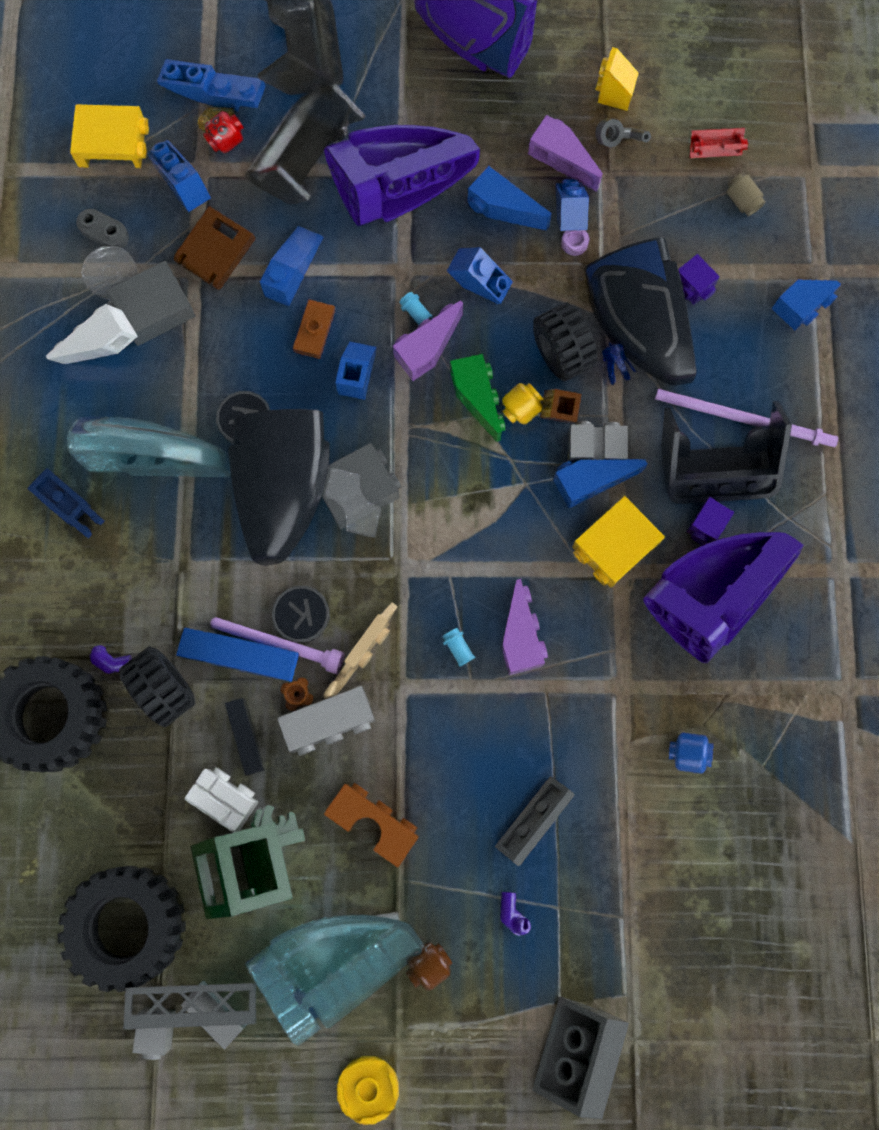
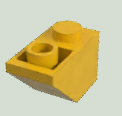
M612 47L609 58L603 57L600 75L595 91L600 92L597 103L628 111L639 72L617 48Z

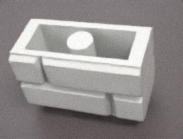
M217 767L213 771L205 768L184 800L230 831H240L258 804V801L253 798L255 792L241 783L237 788L228 782L231 776Z

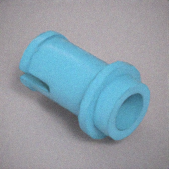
M409 292L400 300L401 310L407 311L418 326L426 319H433V315L422 305L417 294Z
M455 628L442 636L445 640L443 644L444 646L448 645L458 662V666L461 667L476 657L472 654L462 637L464 635L463 631L459 632L458 628Z

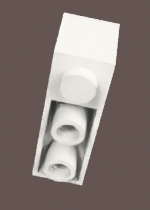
M105 304L97 308L93 315L84 323L76 326L67 338L58 342L46 357L55 362L69 364L118 354L138 336L122 310Z

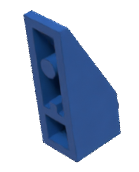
M490 166L468 188L467 202L476 213H482L487 218L536 229L547 230L549 228L552 213Z
M300 226L295 229L272 257L260 280L265 297L290 306L323 240L322 235Z
M645 459L579 460L575 463L567 461L557 467L553 481L568 509L642 473L647 463Z

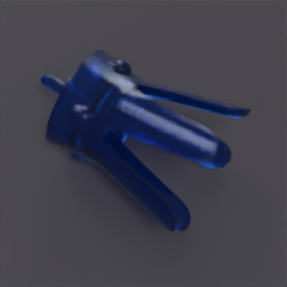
M609 342V347L602 351V355L607 363L608 379L611 385H614L616 382L615 363L624 379L629 381L630 374L625 361L635 373L637 371L625 357L623 346L621 344L612 345Z

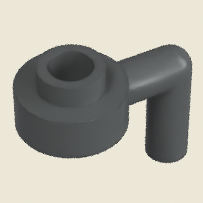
M612 118L601 120L595 132L598 143L607 147L617 146L622 139L648 142L651 138L649 131L623 127L619 120Z

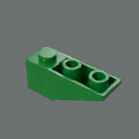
M483 354L451 360L450 373L456 397L496 442L500 441L502 431H505L503 415L497 414L495 405H499V398L496 388L491 389L489 380L493 379L490 363H485Z

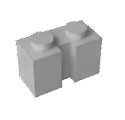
M578 421L570 425L568 431V461L575 463L579 460L628 459V426H620L617 422H606L603 424V427H594L589 421Z

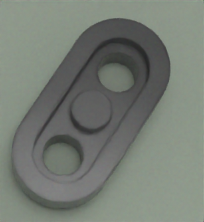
M86 209L77 217L76 224L82 235L108 249H122L129 241V234L121 222L95 209ZM116 230L115 234L109 235L111 231Z

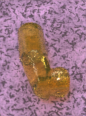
M208 107L197 120L198 127L205 131L204 126L207 121L221 111H225L231 117L234 114V108Z

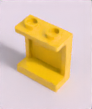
M75 104L70 153L77 166L89 168L90 159L131 160L135 168H142V158L145 159L147 154L144 137L149 132L148 119L144 118L139 106Z
M624 496L575 540L572 548L575 550L573 552L574 556L582 564L585 565L587 563L595 571L593 572L594 577L602 585L605 586L607 584L612 588L640 560L656 548L665 536Z

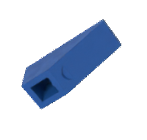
M169 140L155 144L147 152L146 155L188 212L211 199L198 172Z

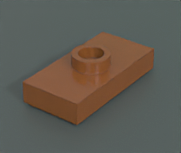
M308 300L294 343V353L317 359L321 358L335 314V306Z

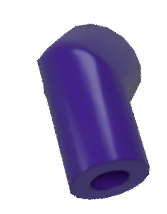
M102 645L94 646L89 656L91 663L107 674L119 672V668L132 659L131 655L113 658L108 654L106 647Z
M501 892V922L513 934L518 936L526 935L531 930V923L516 910V893Z

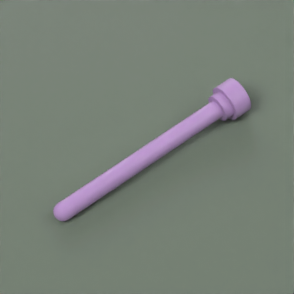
M213 618L210 621L213 629L260 644L297 652L300 657L321 663V667L326 668L327 672L337 675L342 667L345 653L332 649V651L326 650L323 652L220 618Z

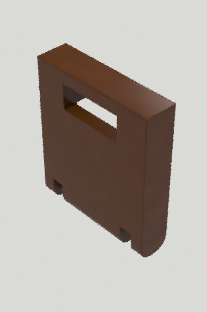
M208 206L174 255L173 260L179 265L182 264L186 270L209 285L213 281V287L220 290L256 238L253 233L211 206ZM221 223L237 233L233 240L218 231Z

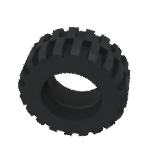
M37 656L35 660L26 658L19 661V667L10 665L3 670L6 676L3 679L0 678L1 761L5 764H13V768L23 771L59 772L64 767L71 768L79 764V758H87L92 753L90 746L98 744L102 738L101 735H98L99 728L106 727L107 719L102 718V712L107 711V705L100 698L104 694L101 687L94 684L95 678L90 673L65 660L55 657L49 658L47 656ZM46 687H54L62 691L67 700L68 718L64 728L54 739L47 743H37L29 738L24 729V709L29 699L36 692Z
M137 866L107 869L91 875L88 881L81 882L75 888L76 894L69 896L64 904L68 908L67 912L60 914L58 924L64 925L63 932L57 933L58 943L64 942L65 951L60 952L63 961L70 959L73 966L69 968V971L74 977L81 974L84 976L83 984L88 987L99 985V991L110 992L116 989L117 992H124L126 988L139 987L161 974L175 959L174 954L180 950L183 939L180 938L181 933L186 930V921L181 919V914L185 912L183 903L178 904L176 897L179 894L175 887L169 888L167 885L168 880L162 875L156 876L154 870L146 867L137 868ZM119 897H127L137 902L144 910L149 925L148 937L144 947L130 957H119L112 954L105 948L98 933V921L102 909L109 901Z

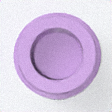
M585 230L565 231L562 236L561 246L569 255H581L588 247L589 236Z

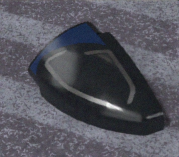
M655 237L639 241L612 251L588 264L584 268V273L590 292L589 302L601 328L614 346L637 367L666 384L677 386L692 383L696 377V364L691 328L678 266L675 261H671L666 239Z

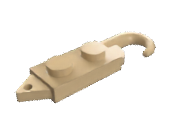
M391 603L381 615L378 614L344 660L345 666L325 690L323 694L324 699L336 696L358 667L364 668L373 656L370 652L376 643L381 645L390 632L387 629L389 626L388 621L398 606Z

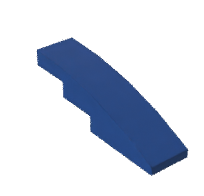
M184 628L176 656L292 682L299 653L238 638Z

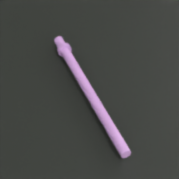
M661 389L657 390L655 400L756 427L769 426L770 418ZM792 425L790 436L811 441V444L816 446L823 444L835 448L837 445L838 437L823 433L822 429L816 428L811 430Z

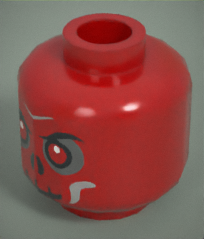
M221 111L205 123L206 132L203 135L215 152L228 153L243 141L241 130L244 129V126L235 114L230 117L228 113Z

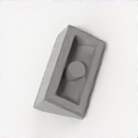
M202 981L199 985H208V984H207L205 981ZM192 992L188 997L192 999L198 992ZM203 992L194 1003L202 1012H211L221 1001L212 992ZM185 1000L181 1006L184 1007L188 1002ZM223 1004V1005L219 1008V1010H218L217 1012H223V1011H229V1010H228V1009L226 1008V1006ZM192 1006L186 1010L188 1013H196ZM246 1025L202 1027L225 1050Z

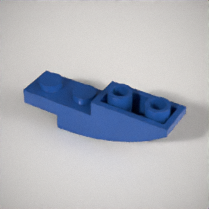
M169 59L165 60L157 79V83L160 86L186 98L237 112L240 106L258 108L266 87L264 81L260 78L216 73L212 65Z

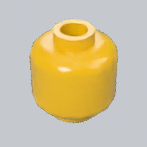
M519 383L502 398V403L506 407L502 412L512 423L518 421L521 424H527L541 412L543 408L541 401L544 399L530 383L527 385Z

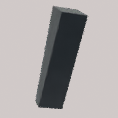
M240 698L226 702L225 707L245 776L265 771L247 700Z

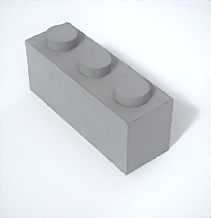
M362 686L277 718L289 752H298L299 756L316 750L314 745L323 741L327 745L343 740L342 734L353 730L354 734L371 729L370 723L375 722Z

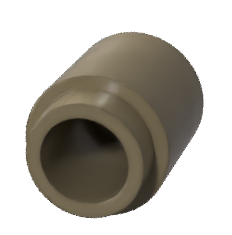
M739 174L728 183L729 189L726 193L741 213L745 212L747 216H751L766 203L763 199L764 194L749 175L742 176Z

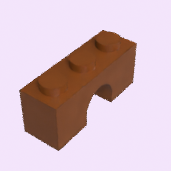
M355 782L352 786L344 784L324 812V815L348 832L362 818L375 820L380 826L381 837L373 850L398 868L419 838V835L415 833L418 828L404 817L400 822L392 817L390 814L393 812V809L380 800L374 804L367 799L366 796L369 792Z

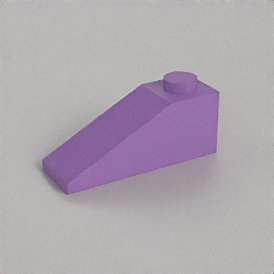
M546 115L530 139L528 155L568 177L582 182L583 185L597 192L603 173L570 127L566 126L561 120L553 119Z

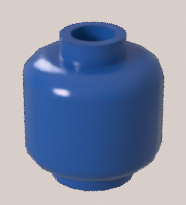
M680 733L676 742H670L669 759L675 760V767L679 771L704 773L707 767H712L714 743H709L706 735Z

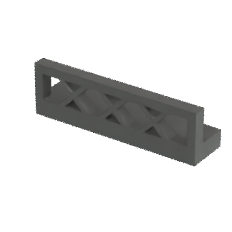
M256 983L126 988L123 1029L256 1024ZM249 990V1011H235L226 1002L236 991ZM217 991L230 992L223 998ZM188 992H198L192 999L185 994ZM203 992H212L221 1001L211 1012H202L194 1003ZM165 993V994L159 999V1001H158V1000L156 999V997L153 995V994ZM171 993H179L188 1002L179 1013H170L162 1005V1002ZM133 994H146L155 1003L146 1014L132 1015ZM223 1004H224V1005L226 1006V1008L229 1010V1011L217 1012V1011L219 1010V1008H220ZM190 1006H192V1007L195 1009V1011H196V1013H184V1012H185ZM159 1007L164 1014L152 1013Z

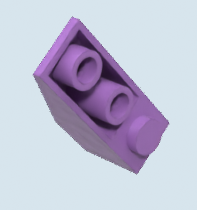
M461 300L454 305H446L438 316L432 320H424L419 324L417 330L409 335L404 334L395 341L393 345L394 357L412 381L436 366L463 315V303Z
M521 579L516 580L501 646L509 675L542 667L545 664L544 659L548 658L544 641L539 642L536 631L540 630L536 613L531 614L528 603L532 602L529 588L522 585Z

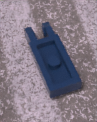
M48 468L27 488L71 527L74 526L88 539L92 536L91 530L77 520L86 513L92 521L100 526L105 522L90 508L91 505Z

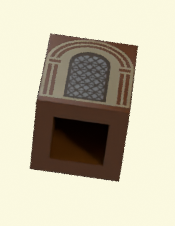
M559 389L544 390L543 408L540 418L564 423L577 422L582 394Z

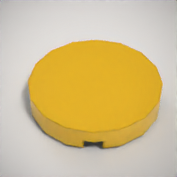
M361 1056L351 1061L342 1071L337 1084V1100L342 1112L362 1125L376 1124L386 1119L394 1109L399 1097V1081L394 1069L385 1060L375 1056Z

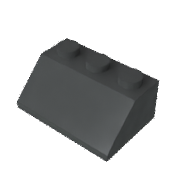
M559 997L532 1091L578 1117L602 1119L629 1023L602 1010Z

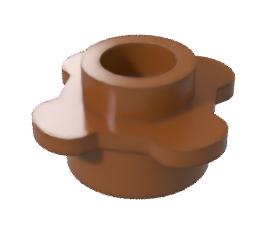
M301 677L295 682L284 683L281 686L280 691L284 694L287 701L285 706L288 710L295 711L298 706L304 704L308 706L313 703L314 697L309 693V682L307 679ZM298 691L300 695L298 697H295L294 694Z

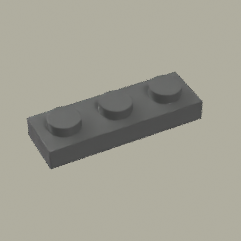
M550 776L495 847L519 867L575 794Z

